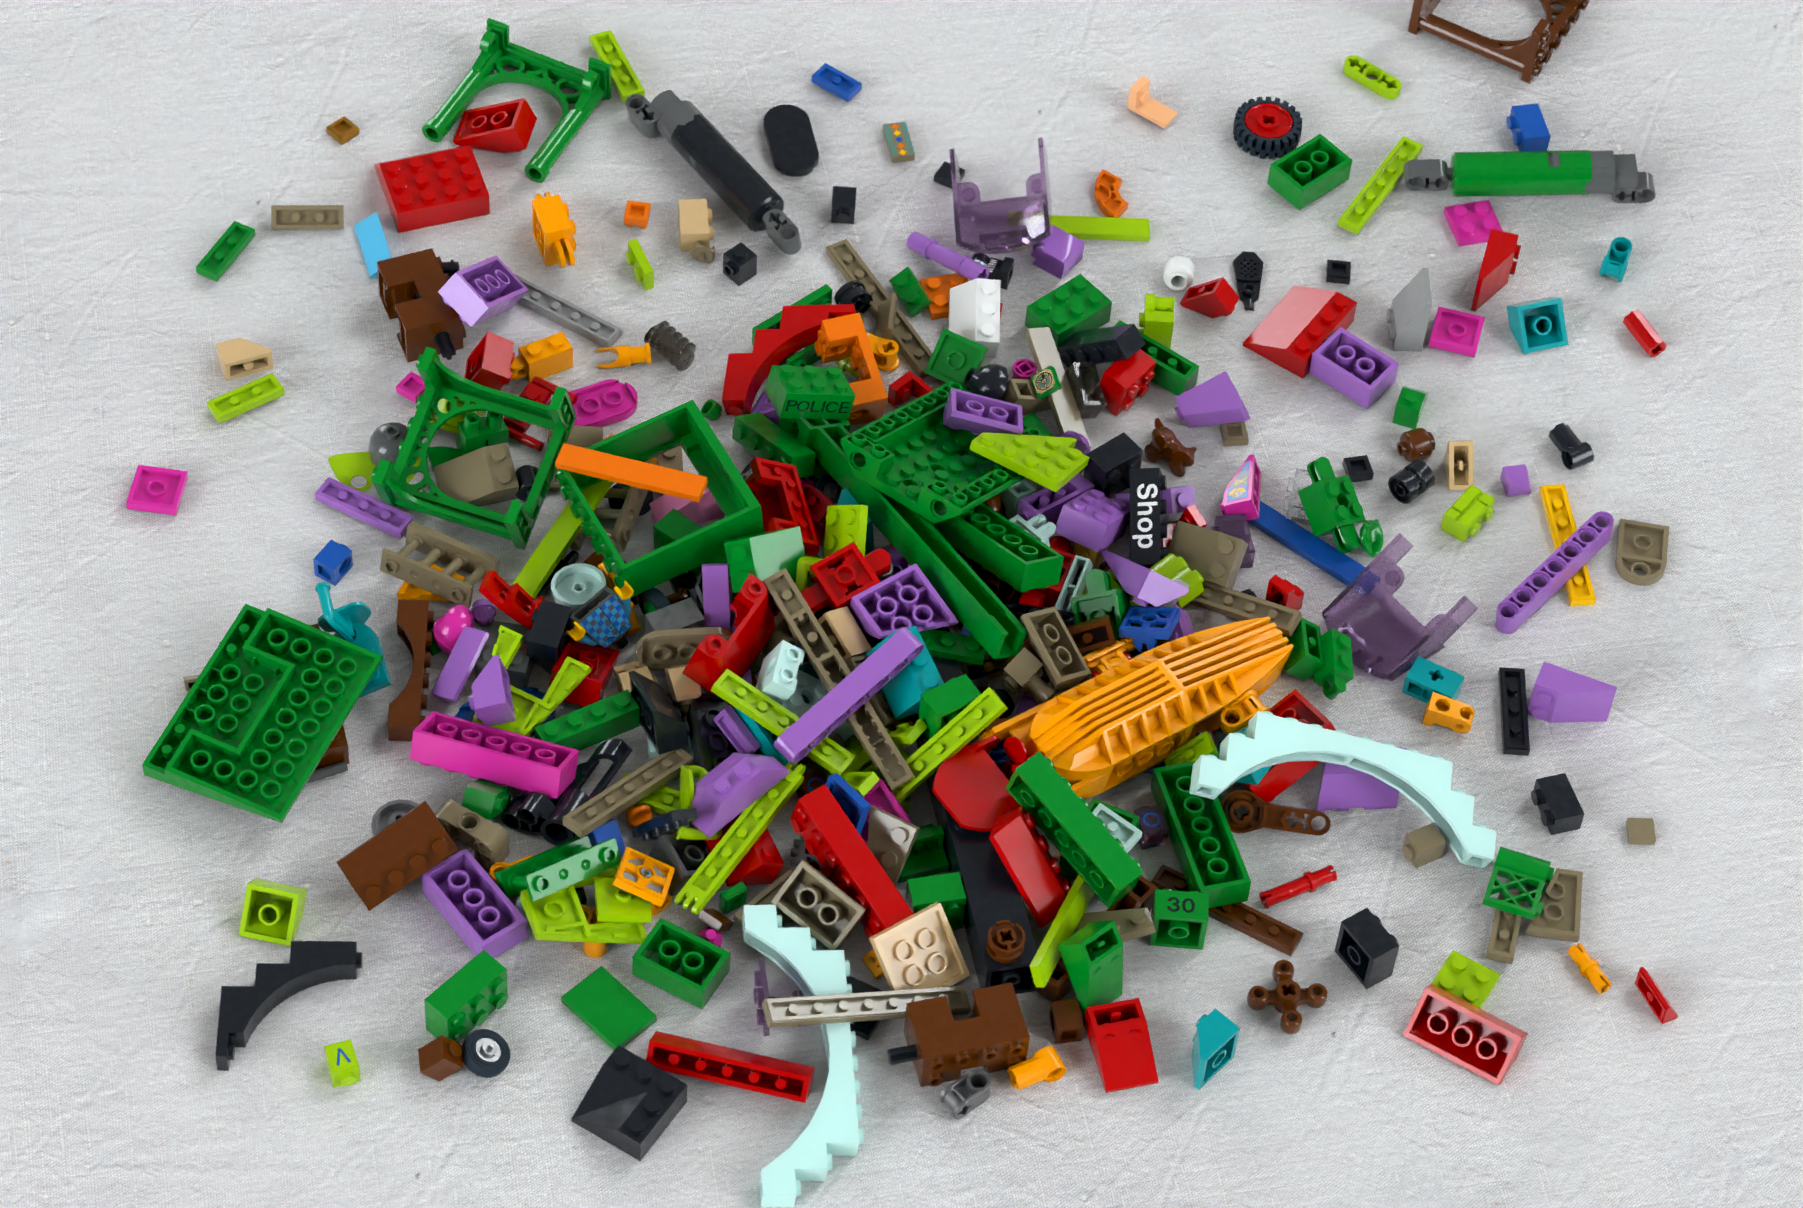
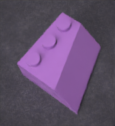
M916 563L851 597L849 610L858 626L864 633L878 639L886 638L903 627L909 628L916 625L918 631H925L956 625L959 622Z
M1325 762L1316 810L1325 813V810L1338 809L1339 812L1348 811L1349 808L1363 807L1365 810L1396 808L1399 791L1370 774L1345 765Z

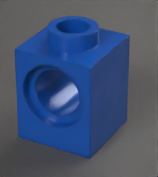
M330 540L313 559L314 574L336 586L353 567L352 550L344 544Z

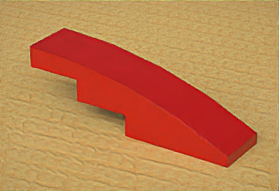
M494 570L485 574L478 590L497 608L528 629H531L533 625L531 618L534 609H539L541 601L545 600L542 596L533 599L518 583L510 586Z

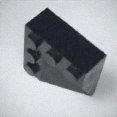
M618 1045L599 1070L574 1113L572 1122L641 1161L687 1103V1084Z

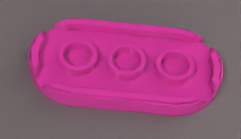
M604 380L571 391V393L578 396L577 402L572 404L577 415L573 426L605 427L629 418L634 414L638 405L637 392L633 386L626 382L625 384L619 383V380Z

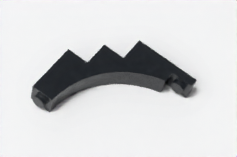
M291 941L289 964L256 963L255 986H221L215 1054L217 1071L229 1070V1060H234L235 1047H246L258 1024L269 1012L287 998L302 990L326 982L357 979V968L362 969L363 953L358 952L357 941Z

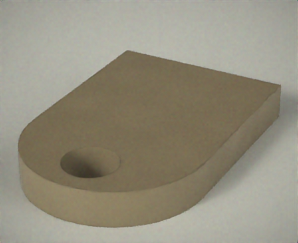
M1620 518L1615 567L1624 580L1635 585L1646 586L1654 584L1662 578L1667 562L1669 526ZM1641 570L1646 575H1638L1634 571Z

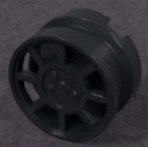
M855 280L841 286L836 292L834 300L836 304H854L856 313L862 312L864 314L871 307L870 301H873V298L866 290L864 284L861 281Z

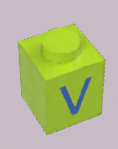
M351 1039L324 1046L325 1061L333 1087L349 1086L354 1082L361 1081L359 1063Z

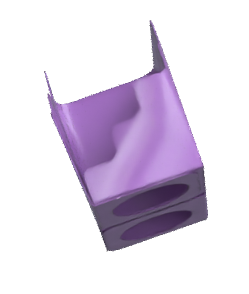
M1049 222L1036 231L1039 237L1033 244V252L1031 253V256L1036 259L1033 265L1061 279L1082 260L1084 251L1083 241Z

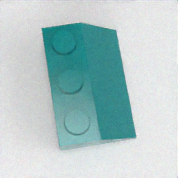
M916 625L907 629L924 645L922 652L881 688L895 720L919 713L921 694L929 688H935L944 684ZM896 632L890 634L865 654L866 659Z

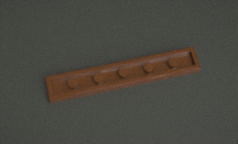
M1162 864L1151 881L1159 890L1172 889L1174 891L1190 892L1184 874ZM1241 902L1213 907L1208 910L1209 917L1290 957L1303 938V932Z

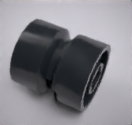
M1414 460L1403 470L1389 478L1388 486L1395 499L1403 504H1409L1434 485L1435 477L1425 462Z

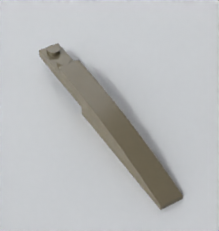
M784 568L764 579L763 583L788 623L789 630L800 648L805 651V656L829 693L851 671L837 648L833 647L787 569ZM869 701L865 702L846 721L890 789L894 790L914 779L915 776Z

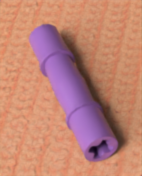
M916 231L911 233L907 239L908 249L924 256L927 260L932 259L940 265L957 272L961 277L974 280L976 278L987 279L989 276L988 267L972 260L969 256H962L956 251L939 244L935 239H931Z

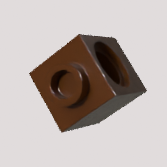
M1060 999L1056 1002H1051L1049 1020L1055 1044L1082 1041L1084 1024L1078 999Z

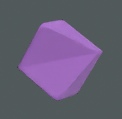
M1525 464L1502 468L1500 480L1507 497L1531 493L1528 471Z

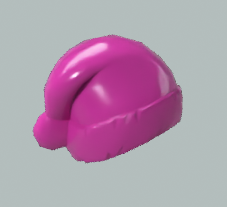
M460 604L456 605L434 623L432 632L435 642L448 655H450L464 627L474 628L472 624L474 616L468 607Z

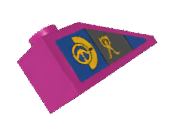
M1254 454L1247 457L1224 490L1223 501L1220 502L1222 514L1228 517L1231 525L1259 518L1261 471Z

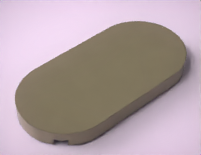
M722 627L652 631L641 637L637 642L635 648L637 661L648 666L649 670L665 671L664 667L688 664L695 650L707 635L717 634L728 641L733 632Z

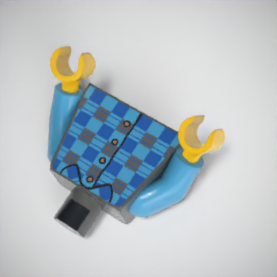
M624 581V585L620 589L617 586L614 587L616 593L607 586L603 587L572 614V621L575 624L574 628L571 631L567 630L565 633L573 640L594 647L600 644L602 647L607 648L613 644L617 650L623 649L629 643L624 633L632 626L629 618L631 616L630 597L634 593L633 588L627 581Z

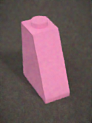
M707 487L700 502L664 494L649 503L653 511L650 516L655 524L672 509H675L696 524L725 516Z

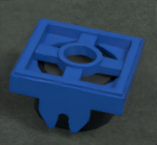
M1131 605L1118 629L1119 637L1133 638V644L1136 647L1134 649L1141 652H1146L1170 642V637L1181 617L1180 608Z

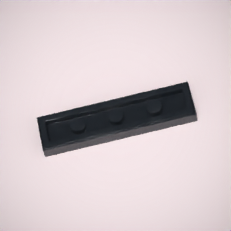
M1499 667L1498 681L1503 754L1529 756L1530 743L1525 669Z

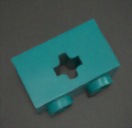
M1418 656L1405 678L1402 692L1425 703H1428L1433 692L1456 700L1461 692L1464 676L1437 665L1431 660Z

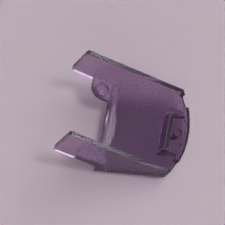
M1043 137L1038 138L1041 173L1033 174L1027 179V196L981 202L980 191L976 184L972 182L961 183L957 155L954 149H949L955 234L958 247L984 254L1010 253L1031 247L1051 235L1052 198L1050 195L1047 151Z
M1400 533L1322 612L1328 631L1333 628L1351 638L1353 664L1374 677L1393 681L1409 671L1418 656L1428 659L1445 648L1443 644L1478 609L1466 596H1463L1446 614L1435 616L1426 626H1423L1393 596L1401 587L1405 578L1404 572L1397 563L1413 547Z

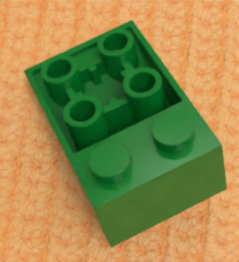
M1114 920L1091 922L1057 945L1084 1016L1086 1014V1007L1108 1004L1122 995L1123 942Z

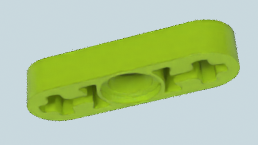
M1352 55L1345 59L1343 72L1346 76L1385 99L1393 100L1400 96L1402 84L1397 78L1359 56ZM1373 75L1376 76L1378 79L1371 80L1368 79L1366 76Z

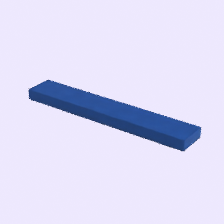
M1260 501L1259 518L1247 521L1364 597H1367L1381 582L1380 576L1339 552L1322 539L1315 537L1314 534Z

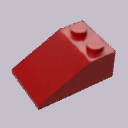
M525 98L465 110L453 142L459 146L471 145V148L500 153L520 152L527 148L537 118Z
M1491 229L1471 307L1472 311L1479 309L1508 282L1509 274H1515L1517 261H1513V258L1518 259L1521 249V245H1517L1519 235Z
M571 638L552 669L549 687L565 659L569 656L590 666L591 672L562 703L569 702L583 708L602 700L613 673L612 667L616 665L620 651L604 648L600 645L589 646Z

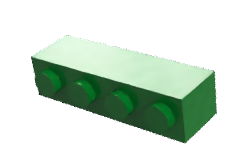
M1119 321L1115 326L1127 324L1122 321ZM1139 332L1145 342V345L1140 349L1157 362L1153 370L1155 375L1151 380L1152 382L1176 396L1196 386L1199 371L1197 364Z
M760 412L735 416L732 439L759 458L796 465L799 478L813 476L816 458L814 451Z
M627 689L534 727L535 739L581 751L639 727L640 708Z

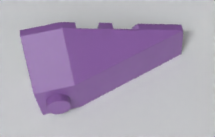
M1103 549L1101 552L1124 591L1133 595L1132 601L1146 607L1149 603L1158 607L1188 594L1190 590L1110 551Z

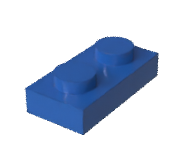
M826 63L811 78L812 83L846 102H849L862 90L861 82Z

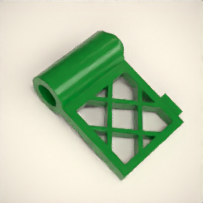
M1500 846L1482 904L1534 920L1535 916L1540 917L1544 903L1539 902L1544 884L1545 882L1550 883L1555 868L1550 867V861ZM1497 875L1508 878L1510 882L1502 884ZM1528 884L1538 888L1528 892L1523 885ZM1516 888L1520 895L1512 897L1508 890ZM1500 892L1505 899L1499 900L1490 896ZM1526 900L1531 909L1521 907L1518 902Z

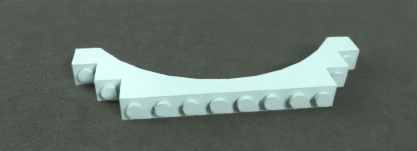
M1257 711L1248 721L1247 737L1242 733H1229L1221 742L1219 759L1214 755H1201L1192 766L1189 793L1214 800L1238 779L1264 767L1291 761H1321L1345 765L1376 777L1397 789L1417 805L1441 831L1459 863L1484 869L1494 860L1496 831L1487 829L1484 825H1472L1475 796L1467 795L1461 790H1450L1453 762L1444 760L1440 756H1428L1420 754L1417 750L1397 748L1391 743H1378L1371 741L1368 737H1355L1341 730L1332 731L1318 724H1306L1298 722L1295 718H1283L1275 716L1268 711Z
M744 905L742 915L743 942L774 961L797 984L804 996L852 993V986L847 984L846 977L850 976V962L845 960L844 950H816V940L811 938L810 927L782 928V916L777 915L776 905ZM854 1022L819 1024L823 1032L827 1053V1082L823 1097L809 1125L792 1146L761 1169L759 1181L761 1208L794 1207L796 1196H801V1182L826 1181L827 1172L832 1170V1156H857L859 1145H863V1128H858V1120L862 1119L861 1104H856V1096L860 1094L859 1079H854V1072L858 1070L857 1055H852V1048L856 1046L855 1031H850V1024Z

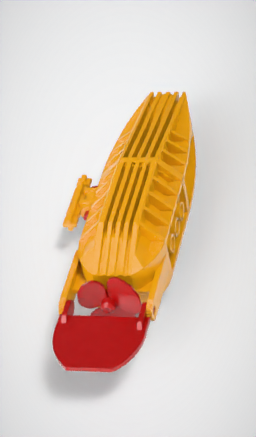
M1269 616L1199 631L1162 644L1134 658L1125 653L1126 650L1130 651L1136 648L1133 644V638L1122 637L1120 641L1116 640L1115 644L1102 647L1083 657L1089 670L1093 669L1090 680L991 728L981 735L978 741L962 748L954 756L946 759L936 773L932 792L960 827L974 831H991L996 818L1021 807L1005 788L1015 769L1040 751L1044 757L1046 756L1052 761L1054 769L1058 774L1070 782L1072 790L1078 797L1086 799L1101 794L1165 761L1172 752L1191 741V738L1196 736L1197 732L1210 731L1214 733L1221 728L1222 710L1252 689L1257 692L1256 696L1259 698L1281 675L1294 646L1293 644L1287 646L1289 640L1287 637L1283 638L1282 631L1276 628L1277 625L1274 622L1269 623L1271 619ZM1005 739L1004 750L1009 759L1015 764L1005 761L1001 765V771L987 754V751L993 749L1001 740Z

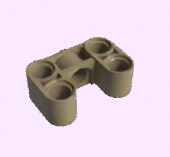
M452 799L445 800L434 813L454 842L458 840L474 850L475 860L486 873H490V868L493 864L503 862L509 855V836L500 825L490 822Z

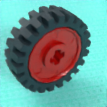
M1266 96V100H1263L1262 97H1257L1255 101L1252 98L1248 100V103L1244 102L1237 110L1233 126L1234 140L1237 141L1239 147L1243 146L1244 152L1251 151L1250 155L1254 157L1256 154H1260L1259 158L1262 159L1265 158V155H1268L1269 159H1274L1275 155L1278 158H1282L1283 154L1290 153L1291 150H1295L1296 146H1298L1302 132V118H1300L1298 111L1295 112L1296 108L1293 105L1289 107L1287 101L1280 103L1279 98L1271 101V97Z

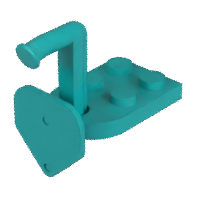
M326 582L318 583L315 586V591L318 593L323 615L318 618V625L325 632H335L334 636L383 656L382 662L359 698L390 686L391 681L379 638L370 627L365 625V622L371 615V609L363 602H352L334 610L329 593L330 585Z

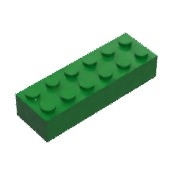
M984 503L979 504L962 515L935 524L930 522L954 549L965 554L968 559L980 564L983 569L989 570L999 580L1005 581L1018 592L1024 593L1028 592V590L1047 588L1048 586L1059 584L1064 556Z
M1039 751L1015 769L1005 789L1020 806H1024L1027 813L1030 812L1033 815L1040 830L1109 909L1133 890L1144 872L1141 870L1139 862L1126 853L1121 841L1107 831L1103 820L1095 817L1089 810V805L1085 799L1077 796L1072 790L1070 782L1065 777H1061L1054 769L1052 761L1048 757H1044Z
M1196 761L1153 768L1150 788L1189 890L1209 893V908L1248 901L1251 880L1218 796L1213 800L1189 793L1192 766Z

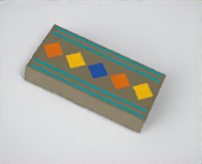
M906 122L883 124V133L892 163L915 160V153Z

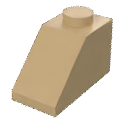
M242 338L216 344L218 362L226 381L273 369L272 351L267 347Z

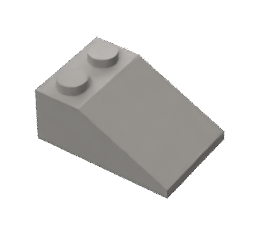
M1423 268L1395 296L1391 309H1387L1386 322L1391 325L1388 329V340L1392 341L1393 351L1422 352L1432 307L1428 268Z

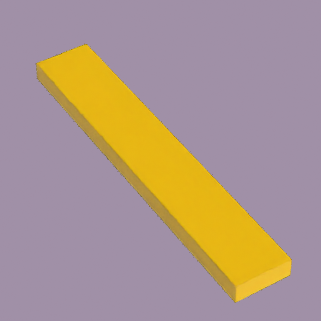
M1565 484L1544 485L1540 487L1539 491L1555 551L1577 531ZM1585 564L1564 584L1570 606L1595 605L1596 597L1587 564Z

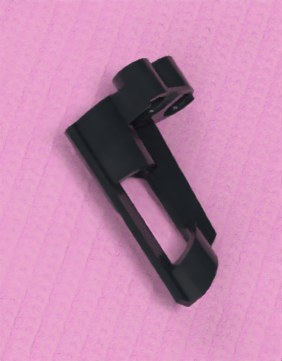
M609 739L601 743L587 762L577 765L576 778L557 799H549L544 793L541 795L537 792H524L522 795L515 796L500 816L501 821L513 830L533 836H543L547 842L556 846L574 839L576 834L563 825V817L603 792L633 750L622 739ZM599 759L611 760L613 764L590 796L580 791L599 764Z

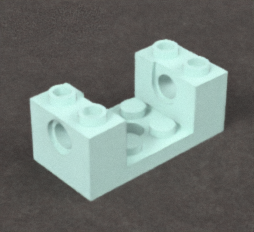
M782 640L763 659L756 688L800 718L820 701L828 691L821 680L798 669L803 662L805 651ZM801 694L809 699L810 704L803 701ZM846 720L834 730L844 741L854 734Z

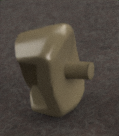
M697 241L691 248L690 255L698 261L712 263L715 259V246L710 248L699 244V241Z

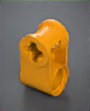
M866 333L878 369L886 372L896 370L899 367V358L897 357L899 346L897 342Z
M1254 689L1247 691L1239 699L1222 710L1220 725L1226 735L1248 726V721L1257 711L1270 712L1268 706H1264L1257 698V692ZM1234 717L1238 719V722L1230 724L1226 722V719Z

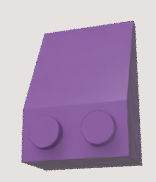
M1543 662L1534 684L1527 712L1528 715L1550 723L1607 721L1617 687Z

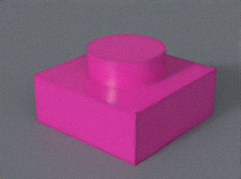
M411 371L396 386V393L416 403L419 395H423L426 387L421 376Z

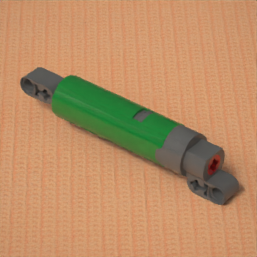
M1612 150L1455 152L1451 157L1450 168L1441 159L1410 160L1403 167L1407 189L1412 191L1443 190L1450 182L1451 192L1455 197L1611 194L1612 200L1616 203H1648L1656 196L1653 176L1648 172H1638L1635 154H1614Z

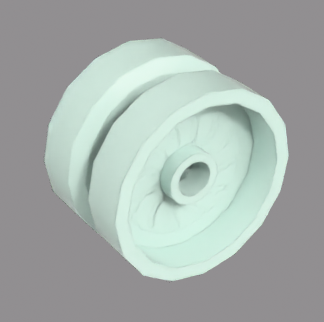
M578 563L565 566L556 572L551 580L553 602L572 607L573 614L603 587L607 586L606 578L603 572L593 565Z

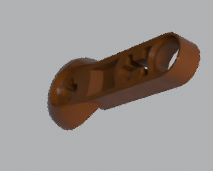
M1235 790L1228 793L1221 802L1229 827L1235 833H1247L1264 827L1320 836L1326 834L1331 826L1330 819L1324 812L1267 803L1253 792L1247 790ZM1240 805H1245L1244 808L1245 810L1248 809V813L1243 814L1242 818H1237L1238 814H1234V810L1239 809ZM1295 812L1297 818L1305 819L1304 814H1308L1306 829L1302 828L1304 824L1301 822H1294L1293 826H1290L1286 816L1290 817ZM1316 816H1321L1325 819V826L1321 830H1314L1311 827V821Z

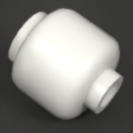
M1175 256L1170 258L1164 267L1163 278L1166 286L1175 291L1188 289L1194 281V265L1187 257Z

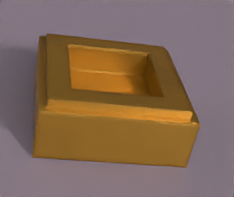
M345 116L326 127L327 133L341 145L360 134L359 128Z

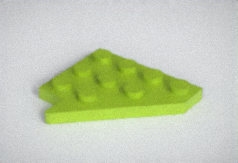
M982 432L972 440L969 450L1054 492H1057L1083 470L1090 458L1074 448L1077 439L1070 437Z

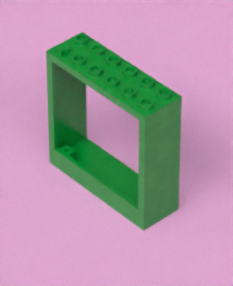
M693 400L591 445L587 449L644 462L681 445L698 474L707 477L708 483L706 487L724 513L725 518L625 564L581 490L604 479L562 469L556 472L557 479L562 486L559 487L563 499L570 501L572 514L576 519H581V527L586 537L591 536L593 539V548L597 555L602 554L604 557L603 564L607 572H613L615 575L614 582L616 586L620 589L623 587L624 581H627L633 588L634 593L631 597L726 554L724 540L765 532L759 502Z

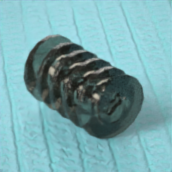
M662 321L650 328L644 337L645 343H649L651 348L662 355L677 370L684 371L688 369L694 361L696 345L692 342L689 343V339L683 337L681 332H676V328L670 326L669 322Z

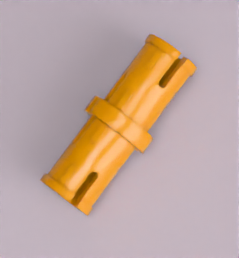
M1577 943V946L1576 944L1573 945L1567 954L1578 965L1580 974L1591 982L1598 994L1609 990L1612 983L1599 968L1600 964L1598 961L1592 959L1581 943Z

